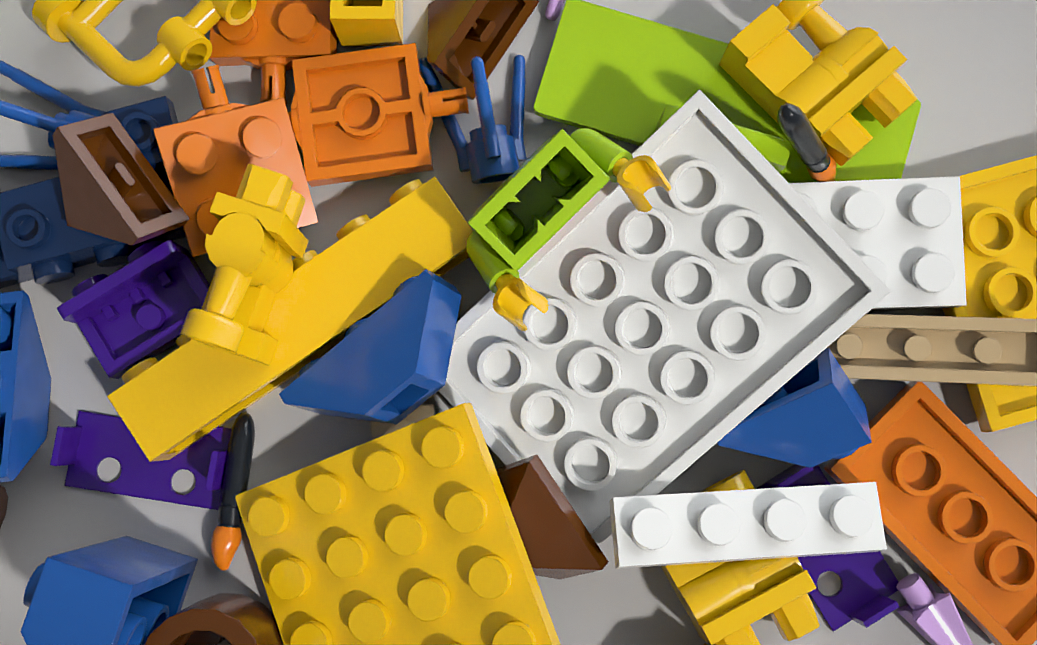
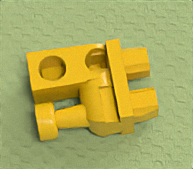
M782 0L777 7L772 4L730 40L719 65L777 123V114L781 105L790 103L801 108L828 154H831L835 162L842 167L873 139L868 131L851 115L854 110L862 104L886 128L918 99L905 80L897 73V70L907 61V58L895 46L888 50V47L878 36L879 33L870 27L845 29L820 7L824 0ZM801 26L820 52L812 57L788 30H794Z
M248 164L236 197L216 192L209 212L219 222L213 234H206L205 239L207 254L216 266V270L202 309L194 308L188 312L180 334L207 346L270 366L278 340L262 333L275 294L285 288L292 277L294 265L291 256L303 259L309 242L297 228V223L306 200L302 194L291 190L293 182L288 176Z
M744 469L712 484L701 492L755 488ZM798 557L661 566L684 609L691 618L699 637L710 645H761L750 624L768 614L771 615L782 638L787 641L798 639L820 626L812 601L807 594L816 589V586L808 571L802 568Z

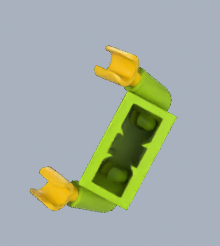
M589 128L578 129L570 135L561 129L546 140L482 203L468 221V224L474 230L467 239L466 249L468 256L492 293H495L492 304L496 313L521 331H526L527 326L523 323L522 318L529 305L532 304L544 314L547 312L549 306L547 299L521 280L518 270L609 181L617 182L634 207L641 212H648L652 209V206L643 195L648 189L661 186L666 191L671 190L668 180L650 156L641 155L633 158L630 152Z

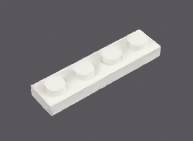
M876 482L613 497L609 501L615 569L867 553L887 549Z

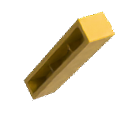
M436 176L424 184L419 179L405 184L389 198L390 207L372 219L365 214L351 220L336 233L339 241L321 253L317 254L315 250H310L304 253L303 259L296 257L292 260L294 265L292 277L287 286L275 294L262 333L278 340L270 366L207 346L185 335H180L176 340L178 349L160 361L152 357L126 371L121 377L125 384L107 395V397L149 462L170 460L297 375L307 363L323 357L345 338L346 331L354 323L370 317L393 297L396 288L407 279L420 275L425 269L441 277L468 259L467 239L473 230Z

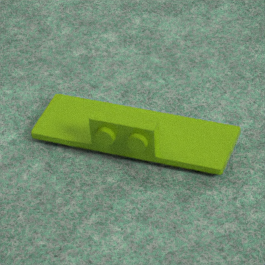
M566 0L533 108L535 115L580 129L589 128L601 135L641 146L697 91L701 90L788 183L818 182L810 177L807 166L802 162L779 124L719 65L729 43L583 0ZM917 99L886 128L862 104L854 110L851 115L868 131L873 139L842 167L836 163L835 181L901 179L919 116L921 102Z

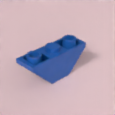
M427 269L420 275L407 279L396 288L393 297L375 313L354 323L346 331L345 338L323 357L312 360L303 366L298 372L297 379L279 393L282 401L286 405L318 414L397 425L446 384L461 294L454 285Z
M24 290L0 293L1 483L14 481L46 440L48 432L51 375L29 295Z

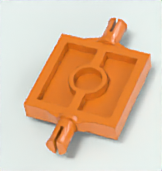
M257 0L255 11L246 22L240 25H230L221 18L210 29L212 54L209 59L216 65H248L261 70L260 103L284 98L285 104H287L286 71L293 69L292 60L337 54V34L330 20V0Z
M416 43L292 60L295 93L291 104V112H288L294 136L303 151L305 176L307 183L311 187L432 171L434 169L429 137L433 126V117L469 114L466 86L458 89L429 92L427 85L421 77Z
M219 64L206 67L213 93L210 91L204 68L191 71L203 110H199L185 121L153 128L173 197L189 217L183 229L193 257L207 253L205 248L206 234L212 235L219 222L209 212L216 192L236 197L248 164L284 174L293 182L291 190L302 194L306 200L297 223V228L318 223L284 98L253 105L229 103L220 74Z

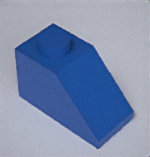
M828 347L726 434L717 444L722 447L811 468L831 459L845 458L854 453L859 447L872 443L866 405Z

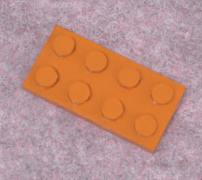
M910 381L869 422L872 443L859 447L854 453L845 458L832 459L823 469L838 484L876 482L884 531L945 593L951 594L954 603L995 645H1032L1037 640V497L923 382Z

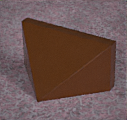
M432 1L428 4L427 61L456 89L466 86L467 99L474 100L476 95L471 68L472 58L479 56L483 59L486 79H488L539 1Z
M114 113L56 128L53 133V141L67 226L129 245H135L182 227L187 223L189 217Z
M537 454L496 469L536 576L560 580L600 571L608 564L609 561Z

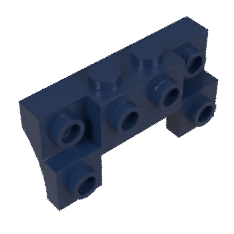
M166 96L103 112V115L114 113L173 195L153 132V128L178 123L173 102ZM59 177L0 192V289L33 279L37 284L64 281L75 276L74 268L97 262L99 267L122 265L128 263L127 258L134 250L146 243L161 240L164 243L168 240L174 241L185 238L186 235L182 226L135 245H129L69 227L66 222Z

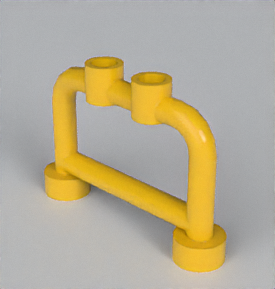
M36 0L32 8V17L34 22L54 41L61 43L72 41L108 77L122 85L139 87L156 82L177 63L187 71L202 67L212 54V43L204 35L221 18L230 25H240L246 22L254 13L257 0H200L185 17L176 16L164 22L157 33L158 44L142 59L135 61L126 59L95 29L123 0Z

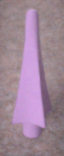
M918 573L907 575L898 582L897 589L907 604L896 611L931 645H973L950 593H937L933 585L929 584L927 586Z

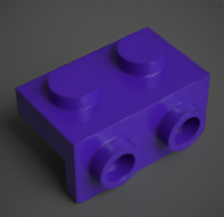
M156 240L140 246L128 256L129 264L109 276L107 274H99L84 280L71 291L73 298L57 307L64 321L76 323L109 378L119 379L136 364L155 357L175 345L177 338L182 335L180 333L188 312L194 308L202 309L210 284L190 251L172 240L164 243L161 240Z

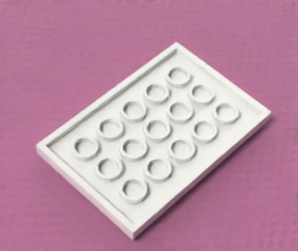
M701 90L697 91L632 154L633 158L641 155L650 156L668 180L671 190L666 191L661 186L648 189L643 195L652 206V209L648 212H641L634 207L617 182L609 181L518 270L519 278L547 299L549 305L547 312L544 314L532 304L529 305L522 318L523 323L527 326V330L521 331L494 311L492 303L495 293H492L490 290L457 322L446 384L438 390L453 407L462 403L472 404L486 444L505 465L537 454L597 545L601 544L612 534L609 501L613 497L646 496L660 493L892 292Z

